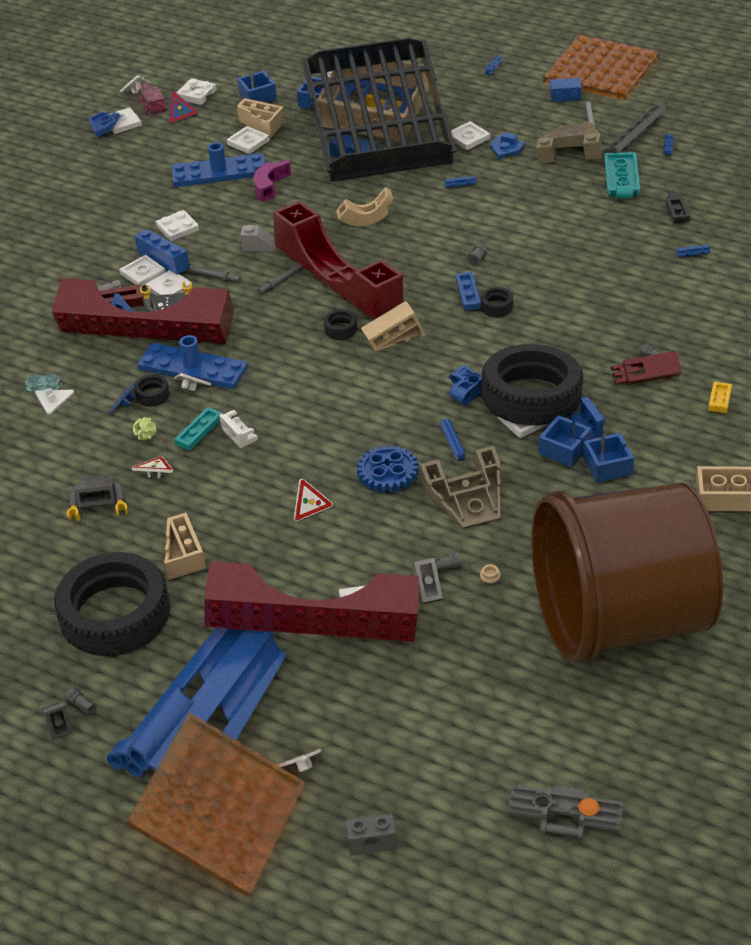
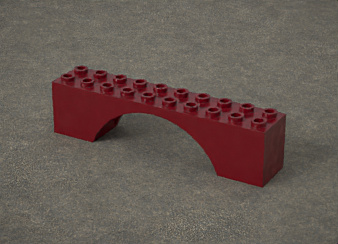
M298 201L273 212L275 246L370 318L375 320L403 303V274L382 259L362 269H357L350 265L331 243L321 222L320 215L307 205Z
M61 278L52 309L55 321L60 331L64 333L73 332L100 336H128L131 338L141 337L179 341L182 337L191 335L197 338L198 343L210 342L214 344H226L234 313L228 289L194 287L183 299L164 309L152 312H131L117 308L107 302L101 296L95 280Z
M210 561L204 597L205 627L415 642L419 576L377 573L366 586L347 596L330 600H308L292 597L272 588L258 576L252 564Z

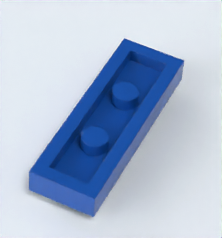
M473 272L456 274V282L463 309H480L481 302Z

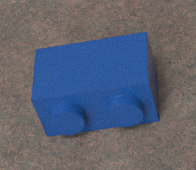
M580 78L550 79L551 102L581 100L582 86Z

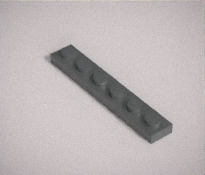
M658 105L648 110L611 143L604 152L621 153L623 148L629 146L631 141L638 138V134L646 131L647 126L652 125L655 119L662 116V113L666 110L665 105Z

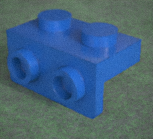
M588 396L581 398L580 413L571 415V420L574 424L577 422L590 427L591 439L602 437L605 425L604 416L598 412L595 403H592Z

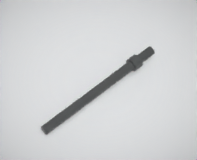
M297 264L278 277L269 279L265 285L257 289L258 293L261 295L269 289L273 290L279 283L299 272L304 267Z
M190 266L189 269L185 270L190 273L219 278L225 282H241V276L233 275L226 271L218 272Z

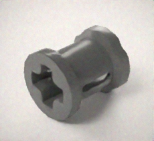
M476 245L473 248V252L467 256L468 263L472 266H479L482 258L487 256V249L482 245Z

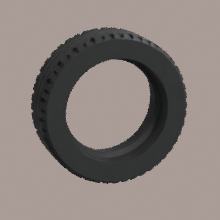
M540 344L510 346L499 350L485 362L482 369V400L493 414L506 421L522 425L551 424L558 415L567 418L579 407L583 389V370L571 355L551 346ZM536 378L552 382L557 386L544 390H525L507 383L517 379Z
M126 552L103 553L78 563L60 581L54 597L56 615L65 639L77 649L99 656L122 655L143 647L160 633L170 614L168 590L161 570L148 559ZM130 587L147 595L143 603L136 610L121 618L94 620L78 613L87 599L105 589Z

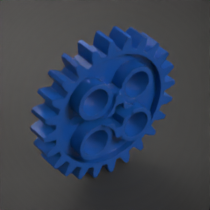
M383 445L382 449L376 446L375 451L369 449V454L363 453V458H359V463H357L359 482H362L363 486L368 485V490L375 488L376 493L382 490V493L385 494L386 490H389L392 494L394 489L400 492V487L407 489V484L413 485V480H417V475H419L417 457L413 456V452L407 453V448L401 450L400 446L396 449L393 448V445H390L389 448Z

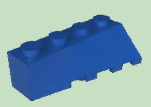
M148 229L135 235L137 251L142 256L147 255L175 274L190 268L187 250Z

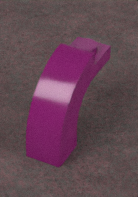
M288 159L275 164L270 161L262 165L255 172V193L261 202L276 197L273 182L291 176V166Z

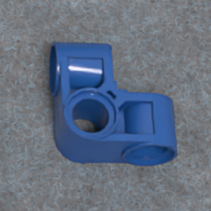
M462 365L449 375L454 384L450 389L449 395L463 405H468L473 399L481 395L482 376L471 370L468 366Z

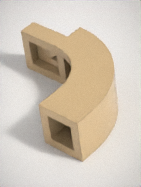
M385 187L374 201L366 205H357L345 199L336 210L338 219L352 226L374 224L387 216V206L393 200L392 192L389 188Z

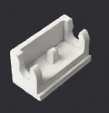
M235 410L219 415L222 430L240 449L258 440L257 435L253 434L255 430L247 428L239 417L231 419L232 416L237 414Z

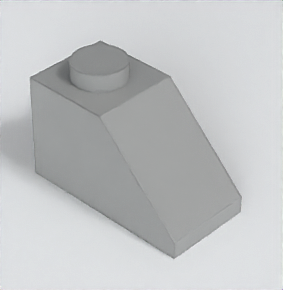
M243 225L240 234L242 251L275 252V238L260 226Z
M435 558L411 562L414 576H419V594L422 602L442 599Z

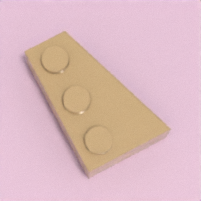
M245 98L237 105L239 122L270 135V138L285 123L284 107Z
M407 301L361 328L374 351L394 346L399 341H410L415 336H426Z
M187 513L167 518L166 556L164 560L167 580L206 569L202 548Z

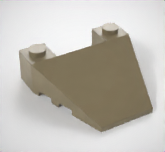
M592 123L561 125L538 139L536 149L539 164L555 162L558 148L576 146L584 147L586 160L600 159L603 147L599 131Z
M494 446L475 451L473 461L477 469L476 472L449 479L445 478L439 459L420 464L419 476L425 492L462 529L500 519V460Z

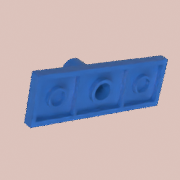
M219 142L211 143L208 146L210 160L172 165L173 184L175 188L252 178L258 168L265 164L263 153L225 158L223 144Z
M188 335L180 339V348L152 343L137 363L138 370L171 377L182 373L209 382L211 385L235 389L248 369V362L199 352L197 338Z

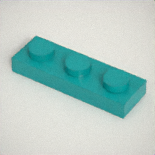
M207 407L174 439L175 445L190 451L220 422L219 415L222 412Z

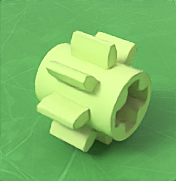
M138 418V421L133 425L134 435H138L139 440L146 441V439H151L156 433L155 423L151 422V418Z

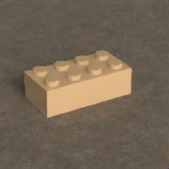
M697 466L696 492L702 499L707 511H751V467Z

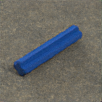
M449 419L441 420V428L455 458L458 461L464 460L466 453Z

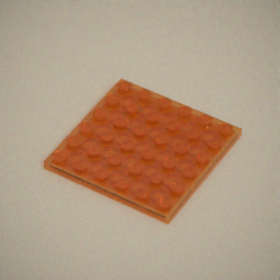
M578 35L543 76V82L550 83V79L580 78L583 91L626 100L659 58V52L653 49H643L639 46H629L625 43H615L611 40L606 41L600 38Z
M189 712L125 824L248 897L305 782Z

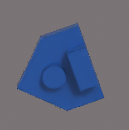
M100 112L88 119L99 138L111 131L121 116L118 112H113L112 114Z
M503 132L501 137L496 136L490 144V148L495 152L498 160L504 159V156L511 154L512 156L519 155L525 147V142L518 141V135Z

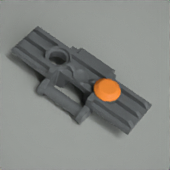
M513 785L507 813L542 819L540 833L551 832L578 837L577 839L582 840L585 826L619 831L624 802L589 797L585 790L553 785L552 788L547 787V790ZM545 800L549 804L546 807H539L536 802ZM562 814L573 817V824L579 827L548 822L555 821L556 815Z

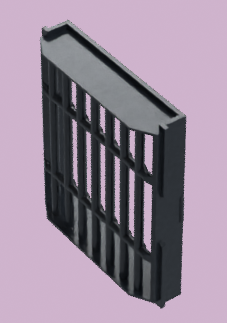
M413 38L395 39L321 50L307 58H301L330 182L453 163V153H457L446 111L442 109L435 83L437 79L426 40L421 41ZM418 58H422L423 66H418ZM411 60L412 67L403 68L402 61ZM396 62L397 70L389 71L387 63ZM381 64L383 72L373 73L372 65ZM366 66L368 74L358 75L357 67ZM351 69L352 76L343 77L342 70ZM336 70L337 79L328 80L327 72ZM421 72L426 73L437 114L432 115ZM321 73L322 81L313 82L311 74ZM406 74L415 75L426 116L416 117ZM392 76L400 77L410 118L401 119L390 78ZM375 79H385L395 117L394 121L386 122ZM361 81H370L380 123H370ZM353 82L355 84L365 125L355 126L346 83ZM332 85L340 87L349 123L347 128L340 129L330 88ZM323 87L325 89L334 130L324 132L314 88ZM436 120H439L445 142L438 139L434 124ZM419 123H428L433 141L423 142ZM411 124L413 126L417 144L408 145L403 125ZM396 127L398 129L402 146H392L388 128ZM373 130H382L386 148L377 149ZM365 131L367 133L371 151H361L358 132ZM350 134L352 136L356 153L346 154L342 135ZM335 136L340 157L331 162L326 137Z

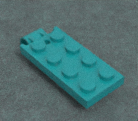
M636 152L604 153L607 196H611V194L616 195V199L633 198L634 194L640 196Z

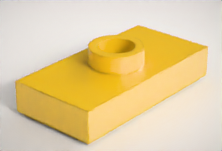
M713 382L708 411L727 413L732 384Z

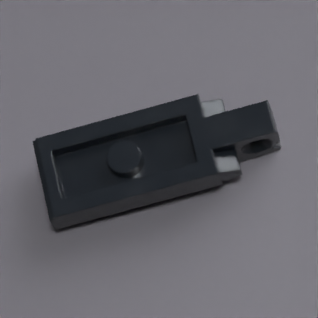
M675 190L668 191L666 206L673 223L690 222V215L683 198L677 197Z

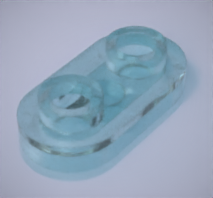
M33 374L25 379V386L29 391H44L49 388L55 390L61 386V380L55 374L39 376Z

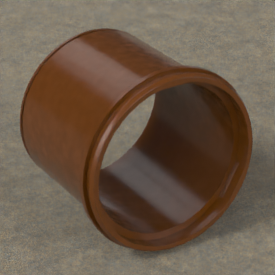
M686 483L668 484L574 498L564 491H555L538 501L534 510L531 529L534 579L546 627L556 649L563 658L574 663H590L595 660L600 651L708 631L715 626L720 615L723 598L721 556L709 513L698 493Z

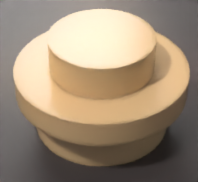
M486 565L480 572L481 580L489 584L496 583L501 577V573L495 565Z

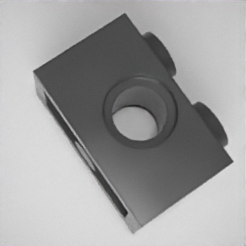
M393 814L346 820L350 856L397 849Z

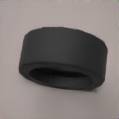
M491 287L481 294V310L484 314L490 317H503L513 310V294L510 290L504 287ZM502 300L504 303L492 304L490 301Z
M338 309L328 313L324 317L326 335L334 340H345L354 336L357 332V318L355 314L345 309ZM336 323H348V325L343 327L332 326Z
M145 375L139 378L134 385L136 399L144 406H158L164 403L170 395L168 382L161 375ZM149 388H160L159 391L154 393H144Z

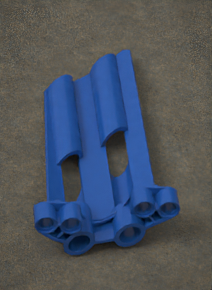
M215 628L130 738L122 739L107 755V762L118 770L126 767L127 771L135 777H141L150 767L162 775L167 787L175 793V800L172 802V806L177 813L184 816L192 813L199 822L209 823L221 806V801L208 789V786L286 657L284 650L282 649L281 651L277 647L273 632ZM199 671L204 684L195 696L190 699L183 691ZM220 705L228 725L215 743L211 744L203 735V726Z

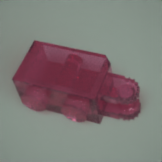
M146 82L142 83L141 95L138 96L144 110L150 116L167 112L165 99L159 88L154 85L150 86Z

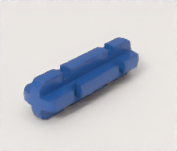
M495 56L485 68V74L491 75L502 63L501 56Z
M673 134L665 135V156L673 154Z
M475 176L445 180L446 188L476 184Z
M707 244L677 248L678 257L710 253V246Z

